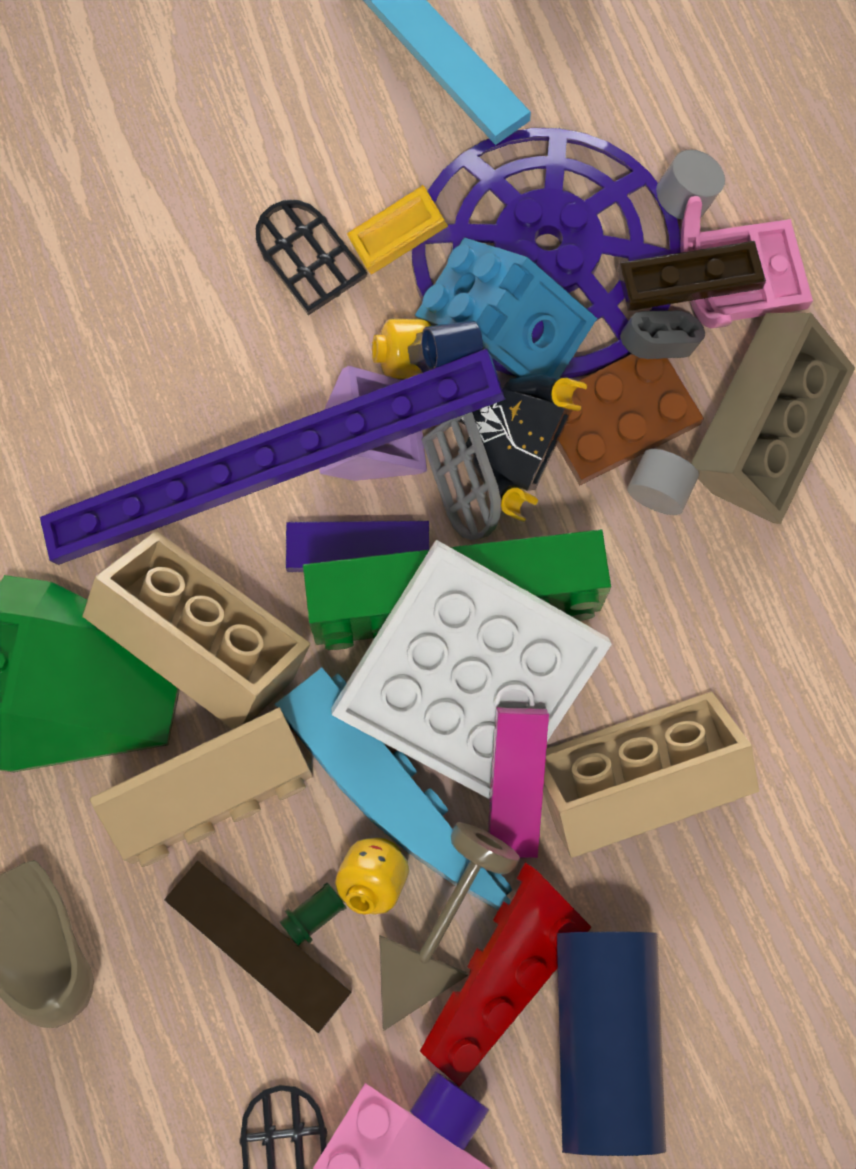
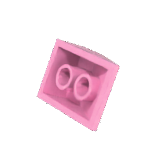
M366 1083L313 1169H491L465 1150L449 1142L420 1121V1119Z

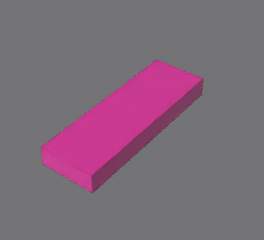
M496 707L488 833L505 842L514 849L519 857L538 858L549 713L547 709Z

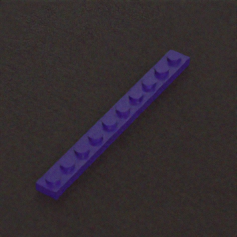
M488 349L479 351L41 516L40 521L49 560L57 565L63 564L503 401L505 397L492 357Z

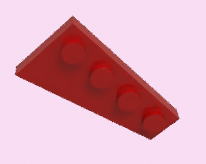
M526 862L516 878L522 883L510 904L503 901L493 919L498 926L484 951L477 948L467 965L470 968V973L461 991L452 992L420 1049V1052L459 1087L558 969L557 933L588 932L591 929L590 924L535 868Z

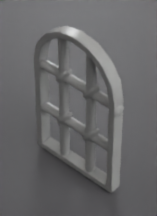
M470 412L441 423L421 440L445 511L453 528L462 537L476 540L488 537L496 529L501 512V498L473 413ZM462 418L472 442V446L469 448L465 444L458 423ZM451 426L459 447V455L455 458L451 456L444 435V431ZM436 437L445 458V465L442 467L432 441ZM474 453L485 483L481 486L471 461L473 459L471 455ZM464 461L472 484V492L465 496L457 473V465ZM448 471L458 496L456 497L458 502L455 504L444 476ZM486 491L489 492V497H490V502H491V503H490V513H489V510H488V507H487V504H486V501H485V497H486L485 492H486ZM474 499H477L486 525L480 533L477 531L470 511V502ZM461 508L469 530L462 524L457 514V511Z

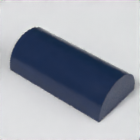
M654 932L557 933L562 1153L591 1156H641L665 1153L666 1132L658 934Z

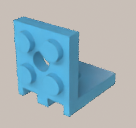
M465 237L460 245L451 252L448 264L436 283L425 293L422 304L415 314L417 318L428 321L432 326L475 321L482 334L484 350L488 349L491 357L517 378L540 374L560 378L597 320L592 313L528 257ZM542 320L544 332L541 338L533 343V328Z

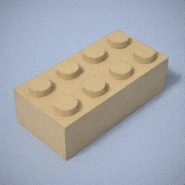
M158 531L152 533L95 577L82 616L232 729L252 721L294 680L311 644Z

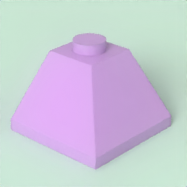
M347 366L342 369L325 409L402 380ZM422 431L319 468L320 474L353 481L422 474L427 471L425 451L421 440L423 438Z

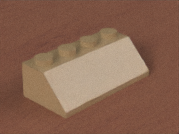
M713 692L546 749L543 795L555 828L571 858L593 852L607 845L641 835L655 828L686 819L692 815L759 792L752 745Z
M279 707L89 798L123 860L131 864L139 862L141 867H145L169 855L167 847L184 839L190 845L215 833L213 825L229 817H232L233 822H238L256 814L261 810L259 803L277 795L279 800H284L298 794L306 788L304 781L313 776Z

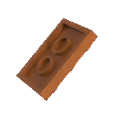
M631 354L579 380L587 384V389L577 388L573 392L572 401L575 405L582 406L581 410H572L556 446L579 486L644 454L646 450L654 449L700 426L704 417L668 358L644 359Z

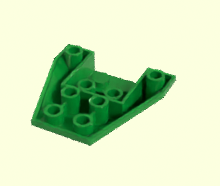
M4 575L0 581V771L14 773L168 746L179 688L82 617L87 599L50 581Z

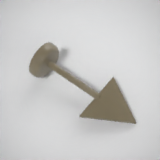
M456 823L451 833V843L470 862L420 952L379 935L383 1031L468 976L467 972L432 958L481 867L494 873L507 874L515 869L520 860L519 855L514 849L492 834L467 823Z

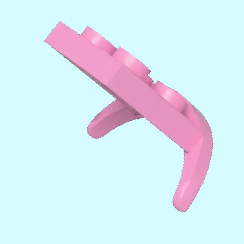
M698 196L689 198L682 222L680 253L755 241L766 279L763 289L690 301L692 309L702 325L708 328H721L729 326L734 320L765 316L766 313L806 310L810 307L813 299L791 219L700 232L702 201Z

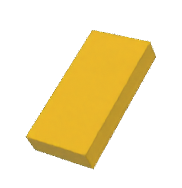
M422 185L348 232L347 236L366 269L372 275L442 231L448 225L426 188Z

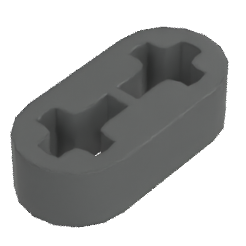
M640 311L630 318L621 331L620 338L624 347L639 358L689 357L705 338V330L696 317L684 311Z

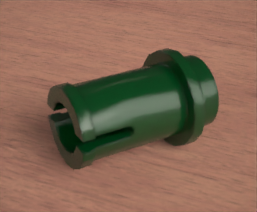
M326 882L320 890L295 910L286 909L285 913L287 916L279 922L299 946L305 940L308 943L312 942L311 935L338 913L347 909V907L334 889Z

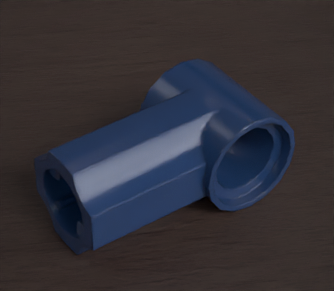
M475 321L425 327L423 332L417 333L413 344L407 347L410 364L419 367L422 373L484 350L482 334Z

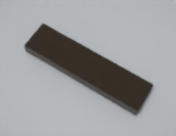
M198 860L164 899V901L318 1034L351 995L352 992Z

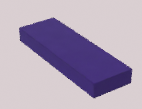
M429 521L286 522L287 572H304L303 564L429 550Z

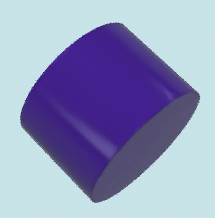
M435 1071L410 1112L449 1142L465 1150L490 1109Z

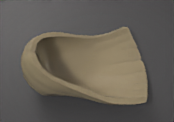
M33 860L24 862L0 875V998L27 1022L43 1028H58L74 1020L88 1006L93 993L94 978L91 967L76 941L66 907L59 892L45 870L37 861Z

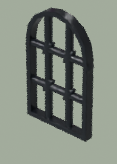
M283 200L270 205L260 215L256 224V243L265 262H268L308 316L367 277L366 270L330 226L326 217L311 204L300 200ZM291 208L307 211L316 219L304 226ZM284 210L296 226L294 228L296 232L285 239L269 220L273 213ZM320 224L338 245L337 248L327 254L311 235L313 234L312 230ZM263 225L267 227L276 239L274 241L276 245L267 251L261 242ZM302 236L306 238L318 254L316 256L318 260L308 267L303 264L292 250L293 245L291 243ZM284 249L298 268L296 269L298 273L289 279L271 257ZM342 252L359 272L349 280H346L334 264L335 259L333 258ZM326 264L341 284L328 294L313 277L315 275L313 271ZM304 277L320 296V299L308 306L293 286Z
M278 1085L265 1089L250 1102L243 1115L239 1143L242 1146L243 1169H250L248 1142L262 1141V1146L266 1145L267 1169H276L274 1139L291 1138L290 1142H294L296 1169H305L302 1136L320 1134L321 1154L326 1148L328 1131L325 1127L320 1106L309 1093L296 1086ZM278 1091L290 1092L293 1129L276 1130V1125L272 1126L271 1093ZM299 1095L305 1098L315 1110L319 1126L304 1127L305 1123H301ZM262 1099L265 1132L247 1133L249 1116L256 1103Z

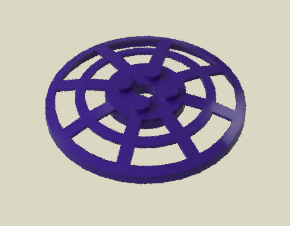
M529 128L515 131L496 145L490 139L484 140L460 154L443 169L427 191L434 203L451 177L462 168L467 170L479 182L464 199L456 216L455 224H447L448 227L412 249V268L416 288L422 301L427 290L433 286L425 256L426 244L453 243L454 250L460 245L464 237L481 243H493V247L528 257L568 293L580 288L593 304L586 309L597 320L603 318L618 339V341L606 348L584 356L573 357L559 379L575 378L595 373L632 354L624 347L620 338L621 331L628 323L627 318L618 307L625 298L621 281L619 280L608 293L593 274L599 265L602 254L628 258V261L680 253L681 233L677 218L669 214L661 206L656 193L658 182L645 167L631 155L613 144L589 134L561 128ZM528 141H549L547 156L519 159L502 165L496 170L480 158V156L487 152L510 144ZM567 143L581 145L605 154L625 166L631 173L614 182L609 176L593 166L566 158ZM546 169L544 189L532 190L521 195L506 180V178L523 171ZM564 171L586 177L599 185L602 190L585 201L570 192L563 191ZM646 186L657 200L664 214L669 234L670 250L644 243L640 218L628 195ZM489 190L506 206L499 215L496 224H469L475 207ZM616 203L626 220L630 240L603 235L602 225L597 215ZM551 234L558 238L561 245L555 250L548 251L540 248L535 240L541 235ZM671 304L652 307L650 311H668ZM542 320L533 328V343L537 342L544 332ZM492 358L497 371L515 376Z

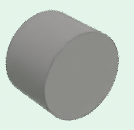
M698 150L682 151L674 158L657 184L656 193L658 200L669 214L683 220L689 198L698 196L702 201V217L722 191L725 185V175L721 166L710 155Z
M648 449L644 452L627 491L637 502L656 512L667 515H680L696 484L699 472L690 462L676 454L660 449Z

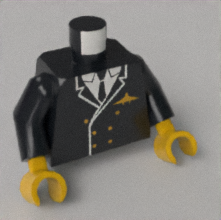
M543 374L512 378L502 389L505 400L472 412L498 485L501 508L505 514L525 522L526 518L520 513L522 503L524 501L533 505L538 503L536 496L521 490V488L526 491L536 490L572 410H581L582 406L573 403L572 395L577 388L587 389V384L569 378L559 379ZM463 418L458 421L465 425ZM470 437L466 442L467 448L472 446ZM474 453L472 456L473 467L483 483H485L479 462Z

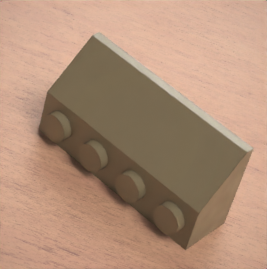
M812 313L765 314L691 462L699 472L698 480L712 494L776 524L782 523L855 370V366Z

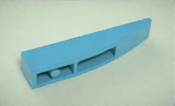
M322 667L275 703L277 708L280 707L289 726L339 789L370 821L411 856L456 886L470 860L461 855L451 843L453 829L443 818V815L449 810L431 788L423 793L411 777L417 771L404 753L397 750L392 754L383 742L332 716L331 707L345 687L346 681L338 673L331 678ZM481 867L467 893L499 910L503 901L510 904L511 901L507 895L513 890L501 874L489 870L486 871Z

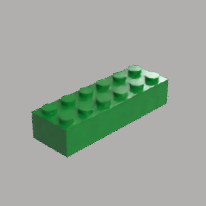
M602 529L450 547L578 621L595 617V612L601 611L611 589ZM429 550L303 564L309 625L315 644H325V649L341 650L353 647L356 640L372 638L374 640Z

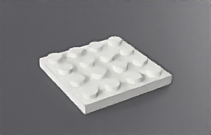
M436 540L331 707L332 716L490 799L496 707L547 709L549 713L548 741L612 643L607 636Z

